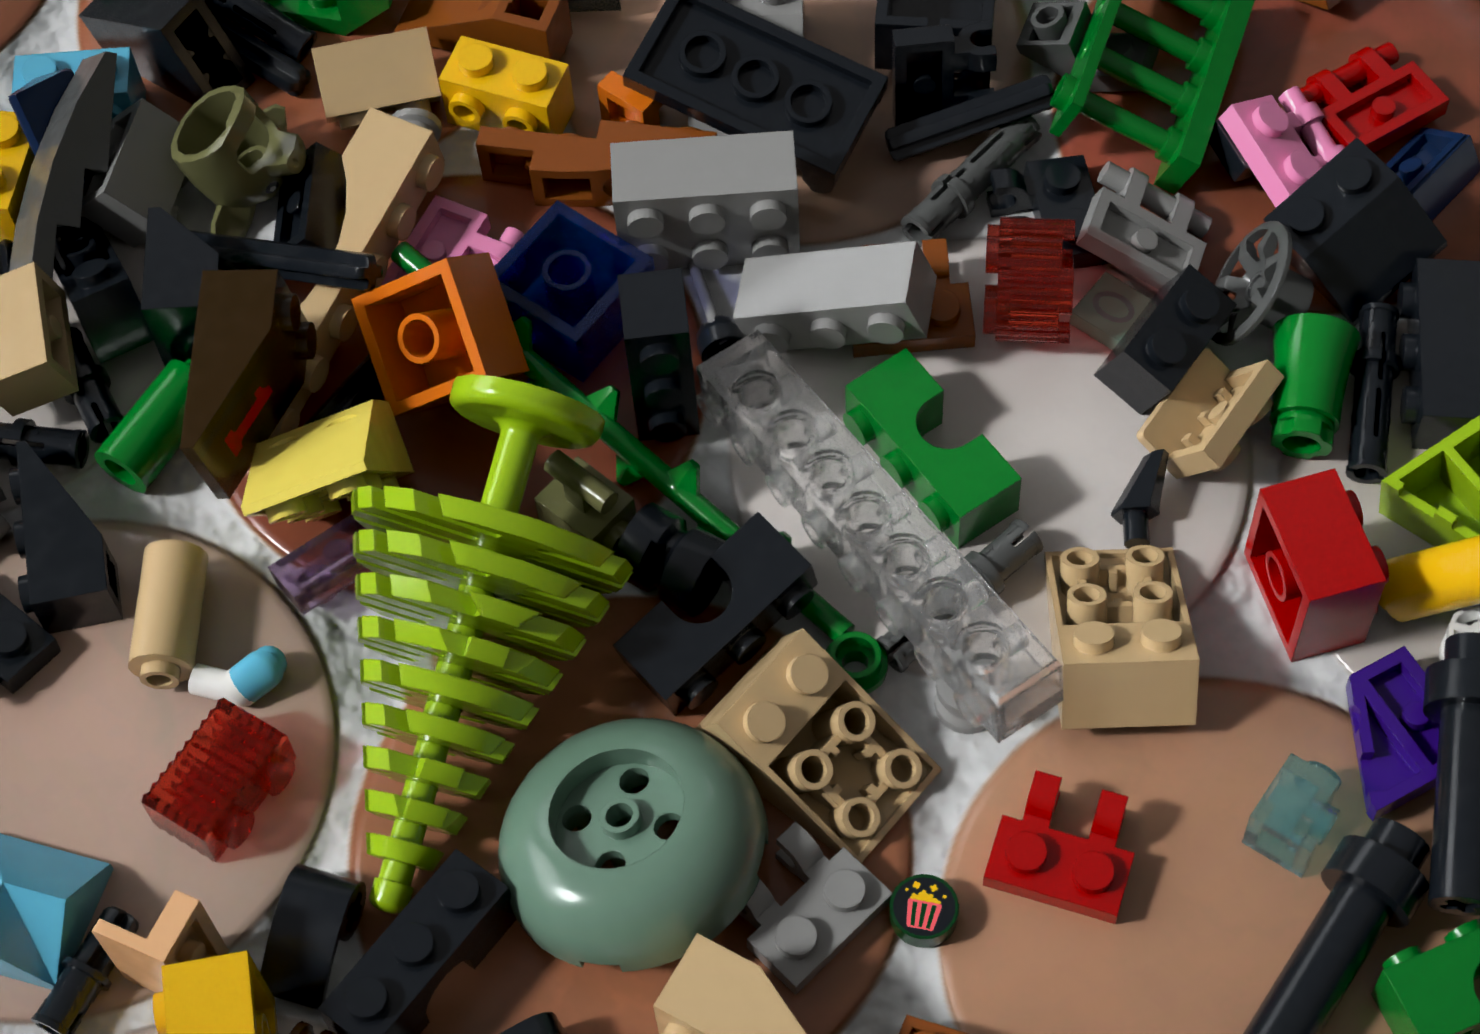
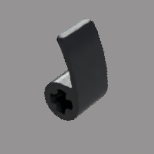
M297 864L291 870L283 886L274 914L260 971L274 997L318 1010V1007L326 998L339 940L348 941L353 936L362 917L366 900V885L364 882L302 864Z

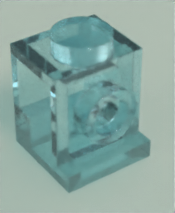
M1291 753L1251 813L1242 843L1302 878L1309 867L1316 846H1320L1340 814L1341 810L1331 805L1334 795L1342 784L1340 777L1335 771L1320 762L1305 761Z

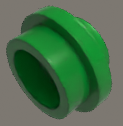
M858 631L844 633L831 642L825 650L843 669L846 664L854 661L861 662L867 667L866 670L860 672L845 671L868 694L880 687L887 676L888 657L886 651L882 646H879L872 636Z

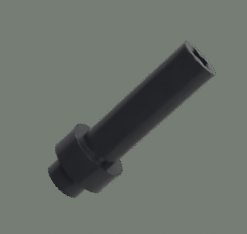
M1466 632L1449 636L1445 640L1444 660L1431 664L1425 672L1423 713L1428 719L1440 724L1428 905L1434 910L1443 913L1479 916L1480 633Z
M1387 818L1375 819L1365 837L1347 835L1342 838L1321 872L1322 881L1331 892L1243 1034H1321L1385 927L1404 928L1408 926L1428 893L1429 883L1420 869L1431 850L1423 838L1403 824Z

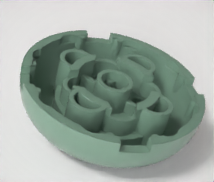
M630 718L606 722L581 731L550 750L535 764L517 787L506 810L500 830L498 846L500 879L510 889V907L520 926L535 943L554 957L582 968L584 962L597 965H619L622 972L654 968L682 958L697 933L710 940L714 939L744 909L759 883L757 872L763 857L764 846L769 842L767 815L759 791L744 765L728 748L710 735L686 724L658 718ZM647 785L642 791L634 793V788ZM670 820L679 821L672 835L667 840L659 837L657 831L663 823ZM577 826L578 830H580V831H572V830ZM607 860H610L615 868H601V866Z

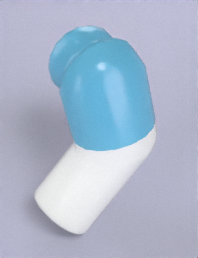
M262 646L258 650L249 653L229 670L197 663L189 677L188 691L192 695L240 707L249 706L281 682L287 668L286 657L279 648Z

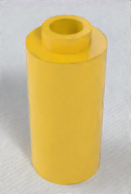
M1480 535L1386 559L1389 569V582L1385 584L1379 605L1399 622H1407L1480 604Z

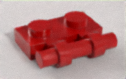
M1386 42L1375 49L1368 46L1360 49L1349 56L1348 63L1333 71L1323 69L1307 78L1306 85L1300 88L1308 102L1315 101L1320 108H1323L1321 111L1325 117L1321 122L1337 145L1343 144L1346 147L1354 139L1358 138L1373 153L1445 115L1450 99L1414 61L1393 70L1390 66L1399 61V54L1396 47L1390 42ZM1358 83L1364 85V87L1353 93L1348 90Z

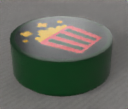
M928 874L914 875L903 880L893 891L890 899L891 926L897 936L907 944L920 948L937 946L945 942L953 934L957 926L959 913L958 898L953 888L943 879Z

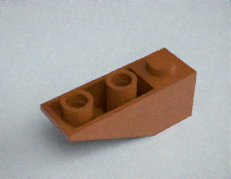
M410 0L394 32L427 26L431 47L452 52L462 35L556 61L561 60L573 34L568 0Z

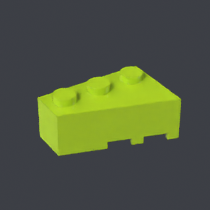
M1480 415L1381 480L1379 513L1434 547L1480 535Z

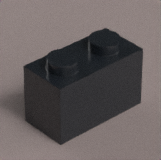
M1189 264L1157 291L1095 372L1094 376L1140 415L1174 390L1237 304Z

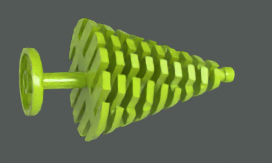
M475 374L457 376L453 382L449 398L452 407L469 421L500 434L481 502L438 493L439 497L416 489L383 486L384 489L370 485L357 487V490L353 489L351 492V514L354 515V520L366 528L359 530V532L355 531L353 534V556L357 559V562L372 571L360 573V575L356 574V600H359L361 605L376 613L394 619L392 621L380 616L358 617V642L363 643L366 648L396 661L406 663H398L396 665L383 660H360L361 685L369 687V690L391 699L424 709L423 712L407 708L402 710L380 703L361 702L362 725L364 728L376 731L377 734L415 746L413 755L388 748L363 746V767L369 772L405 783L401 796L378 790L364 789L365 811L394 821L390 836L366 832L367 854L383 859L378 878L374 877L369 900L375 908L386 913H401L411 900L414 889L411 887L415 869L433 871L445 854L439 850L422 845L426 830L457 835L468 819L462 813L435 805L437 791L452 796L480 800L491 784L489 778L466 772L463 768L445 763L447 755L454 757L457 755L478 762L499 765L504 764L515 747V743L505 741L506 738L460 723L459 718L480 724L489 723L502 728L527 729L539 708L533 707L534 704L501 690L510 692L515 690L533 695H549L564 674L559 673V669L536 657L550 661L573 660L587 641V639H584L585 635L573 627H590V625L595 626L598 624L610 607L608 605L610 602L601 594L618 592L633 573V567L626 559L612 555L615 551L584 536L539 519L519 514L537 446L543 445L563 449L589 448L600 439L605 425V420L599 412L582 402L526 382Z

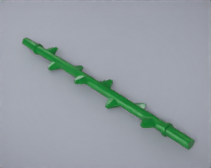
M406 241L400 243L391 254V260L407 274L433 264ZM524 316L513 322L529 371L523 373L530 379L529 384L546 388L580 401L599 412L605 420L600 440L616 453V480L619 484L627 486L644 477L697 523V527L699 526L725 541L741 528L700 493V465L695 460L691 459L671 468L617 422L620 391L616 387L609 385L587 396L533 350L531 320ZM785 531L779 532L791 544L792 537ZM814 591V597L811 602L800 612L833 641L844 633L853 632L855 628L851 621L816 591Z

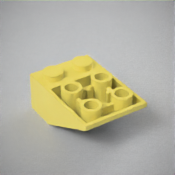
M372 399L257 443L241 504L244 517L267 516L269 524L285 520L290 524L304 519L306 523H310L342 511L339 500L347 498V501H351V492L353 489L357 490V487L370 485L384 489L383 486L400 487L397 478L411 474L414 470L389 401Z

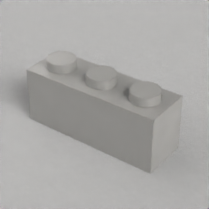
M917 241L745 258L733 320L756 353L780 354L787 350L819 347L837 349L843 345L876 342L895 344L901 340L927 338L937 276Z

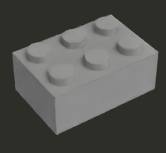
M793 130L610 143L612 203L622 273L674 268L689 269L687 264L691 261L700 269L715 270L723 266L744 265L745 258L800 253L798 184Z

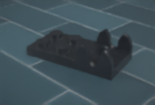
M666 0L623 74L624 86L728 135L793 130L796 167L802 172L803 181L812 191L826 194L831 192L836 185L841 171L872 114L885 95L888 86V76L723 0Z

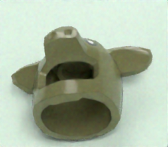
M236 85L222 86L211 90L192 105L182 118L174 134L171 144V156L188 180L217 205L211 222L210 233L245 237L252 224L256 205L273 198L283 186L288 176L299 174L305 167L306 148L298 134L286 132L287 118L285 107L274 104L262 110L245 88Z

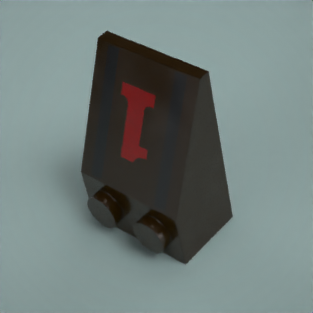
M278 269L202 270L180 449L217 499L231 498L251 466L256 444L270 437L304 384L307 360H313L316 354L317 335L314 323L307 321L301 311L298 295L291 293Z

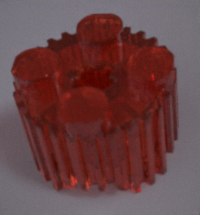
M1000 217V225L988 224L985 273L998 274V284H985L983 334H995V341L1070 344V322H1060L1059 315L1072 316L1074 287L1073 249H1062L1063 241H1075V220Z

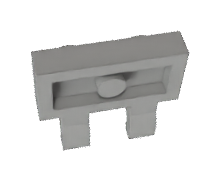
M795 821L776 839V844L781 849L776 852L775 858L805 884L780 906L769 889L759 879L753 895L739 915L757 929L747 938V949L796 995L890 904L892 892L846 848L843 847L828 860L811 835Z

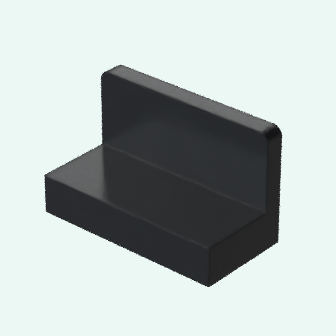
M315 142L306 149L305 167L299 174L288 176L280 188L273 241L336 249L346 213V177L341 154L318 142Z

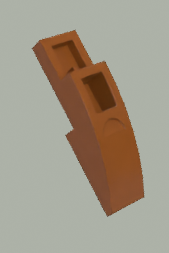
M602 119L600 120L596 138L582 137L574 133L553 134L525 131L517 127L497 128L480 126L476 149L483 180L531 185L535 205L601 207L613 205L610 143L717 136V132L700 130L689 126L677 128L643 124L633 120L620 122Z

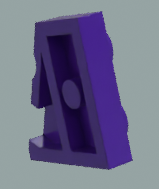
M1405 646L1349 675L1345 687L1366 813L1372 822L1436 786L1440 724L1428 719L1423 713L1425 672Z

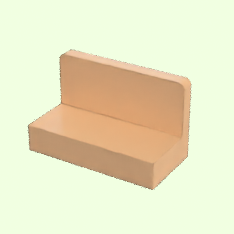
M178 890L173 892L147 938H143L103 919H98L91 931L125 979L155 993L163 992L161 966L224 955L229 951L200 900Z

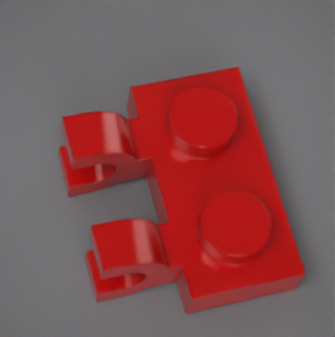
M1036 770L1023 819L1020 820L1006 815L1001 817L983 876V886L1116 924L1135 855L1134 852L1116 847L1129 797L1102 789L1089 839L1054 830L1050 826L1060 797L1059 790L1062 777Z

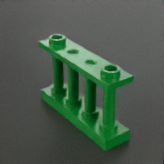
M1097 0L1071 73L1063 75L1050 100V106L1056 108L1057 111L1049 133L1060 137L1079 113L1155 151V158L1160 160L1161 164L1154 185L1175 194L1201 166L1255 0H1164L1201 19L1200 26L1206 28L1204 37H1200L1198 41L1121 3L1122 0ZM1112 26L1186 62L1185 69L1191 71L1189 81H1185L1181 85L1105 47ZM1099 70L1171 106L1170 113L1176 115L1174 125L1166 130L1090 92L1089 90L1096 71Z

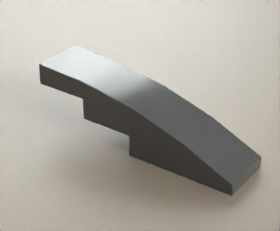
M105 51L83 59L52 113L31 165L15 225L9 271L35 262L53 280L56 232L80 228L84 178L108 172L117 53Z

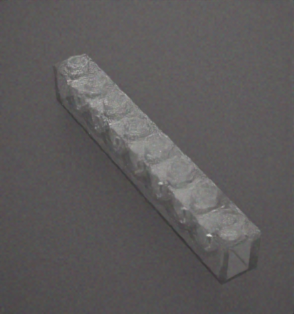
M758 329L696 366L701 393L696 395L700 410L713 427L721 424L731 434L732 445L741 460L748 467L757 464L764 472L767 486L777 502L784 508L792 505L801 515V523L811 541L819 549L828 546L836 555L839 569L848 584L856 592L865 589L875 600L876 611L886 628L895 636L903 633L914 645V654L924 672L933 681L942 678L953 690L954 701L970 725L976 728L982 724L992 737L1000 743L1064 700L1062 665ZM865 529H874L869 532H860ZM903 571H913V573L908 575H896ZM943 614L954 615L949 619H934V617ZM979 659L994 660L993 663L987 665L973 664L974 661Z

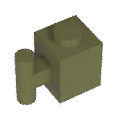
M561 450L554 451L544 464V471L554 477V479L534 498L538 519L589 538L615 551L627 525L636 514L634 498L579 456L573 460Z

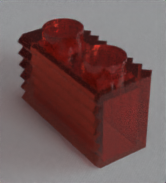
M221 698L218 700L216 708L209 711L208 718L201 721L199 729L193 731L191 739L185 741L183 749L176 753L175 760L169 762L166 771L160 773L158 781L152 783L150 791L143 795L141 803L153 824L159 829L166 831L170 836L176 837L180 842L186 843L191 849H196L201 855L207 856L212 862H217L227 848L236 849L247 839L255 822L253 814L268 794L277 796L286 788L294 774V760L297 757L286 734L227 699Z

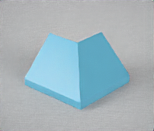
M0 833V975L52 990L64 970L61 964L65 956L73 958L80 947L112 874V865Z

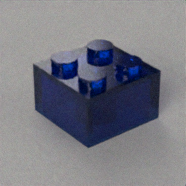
M558 200L494 266L512 321L514 322L525 316L532 322L533 350L582 382L588 378L624 338L617 275L655 271L653 257Z

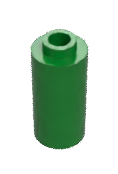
M175 359L170 360L94 454L97 463L108 475L135 492L144 493L180 449L191 359H187L185 362Z

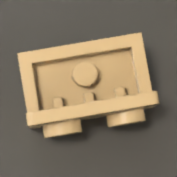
M1204 348L1174 390L1160 400L1137 432V439L1150 453L1160 449H1165L1169 453L1166 469L1176 479L1207 471L1219 472L1231 464L1240 453L1241 445L1238 442L1247 429L1260 421L1269 412L1273 405V400L1270 397L1284 379V375L1268 359L1230 371L1209 348Z

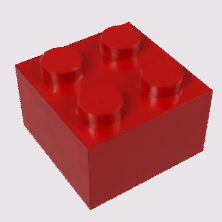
M1335 468L1260 488L1244 550V555L1291 662L1365 642L1374 615L1378 612V604L1385 584L1389 582V569L1386 558L1379 546L1370 545L1362 528L1363 512L1359 499L1354 491H1345Z

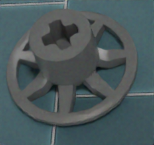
M1268 221L1254 228L1237 245L1220 271L1215 286L1222 292L1226 291L1236 294L1233 301L1237 305L1222 324L1223 326L1229 322L1227 332L1222 333L1219 328L1213 336L1212 340L1216 344L1222 346L1234 345L1252 333L1259 324L1272 330L1274 324L1283 317L1307 313L1314 293L1313 282L1309 278L1289 269L1292 257V237L1288 227L1283 223ZM1261 237H1263L1262 240L1260 241V243L1258 244V247H1257L1258 254H1259V257H1258V256H1257L1256 248H1255V246H1254V243H1255L1258 239H1260ZM1277 244H1279V251L1274 255ZM1238 261L1246 271L1242 278L1230 276Z

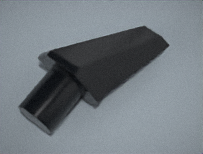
M1165 449L1152 451L1142 458L1111 512V517L1119 524H1123L1124 546L1128 549L1137 545H1150L1149 520L1160 515L1159 507L1169 456Z

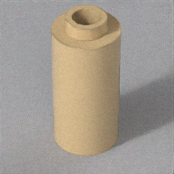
M176 539L158 540L148 544L144 549L128 669L135 676L139 677L142 684L155 689L177 687L179 682L189 679L195 666L209 557L203 548L187 541Z

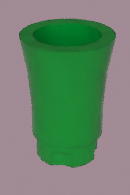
M1321 313L1288 315L1279 319L1272 328L1274 366L1284 375V379L1272 396L1273 405L1269 417L1272 425L1271 446L1280 449L1283 455L1293 458L1310 459L1315 456H1327L1333 450L1334 434L1340 428L1346 386L1361 336L1352 324L1335 316Z

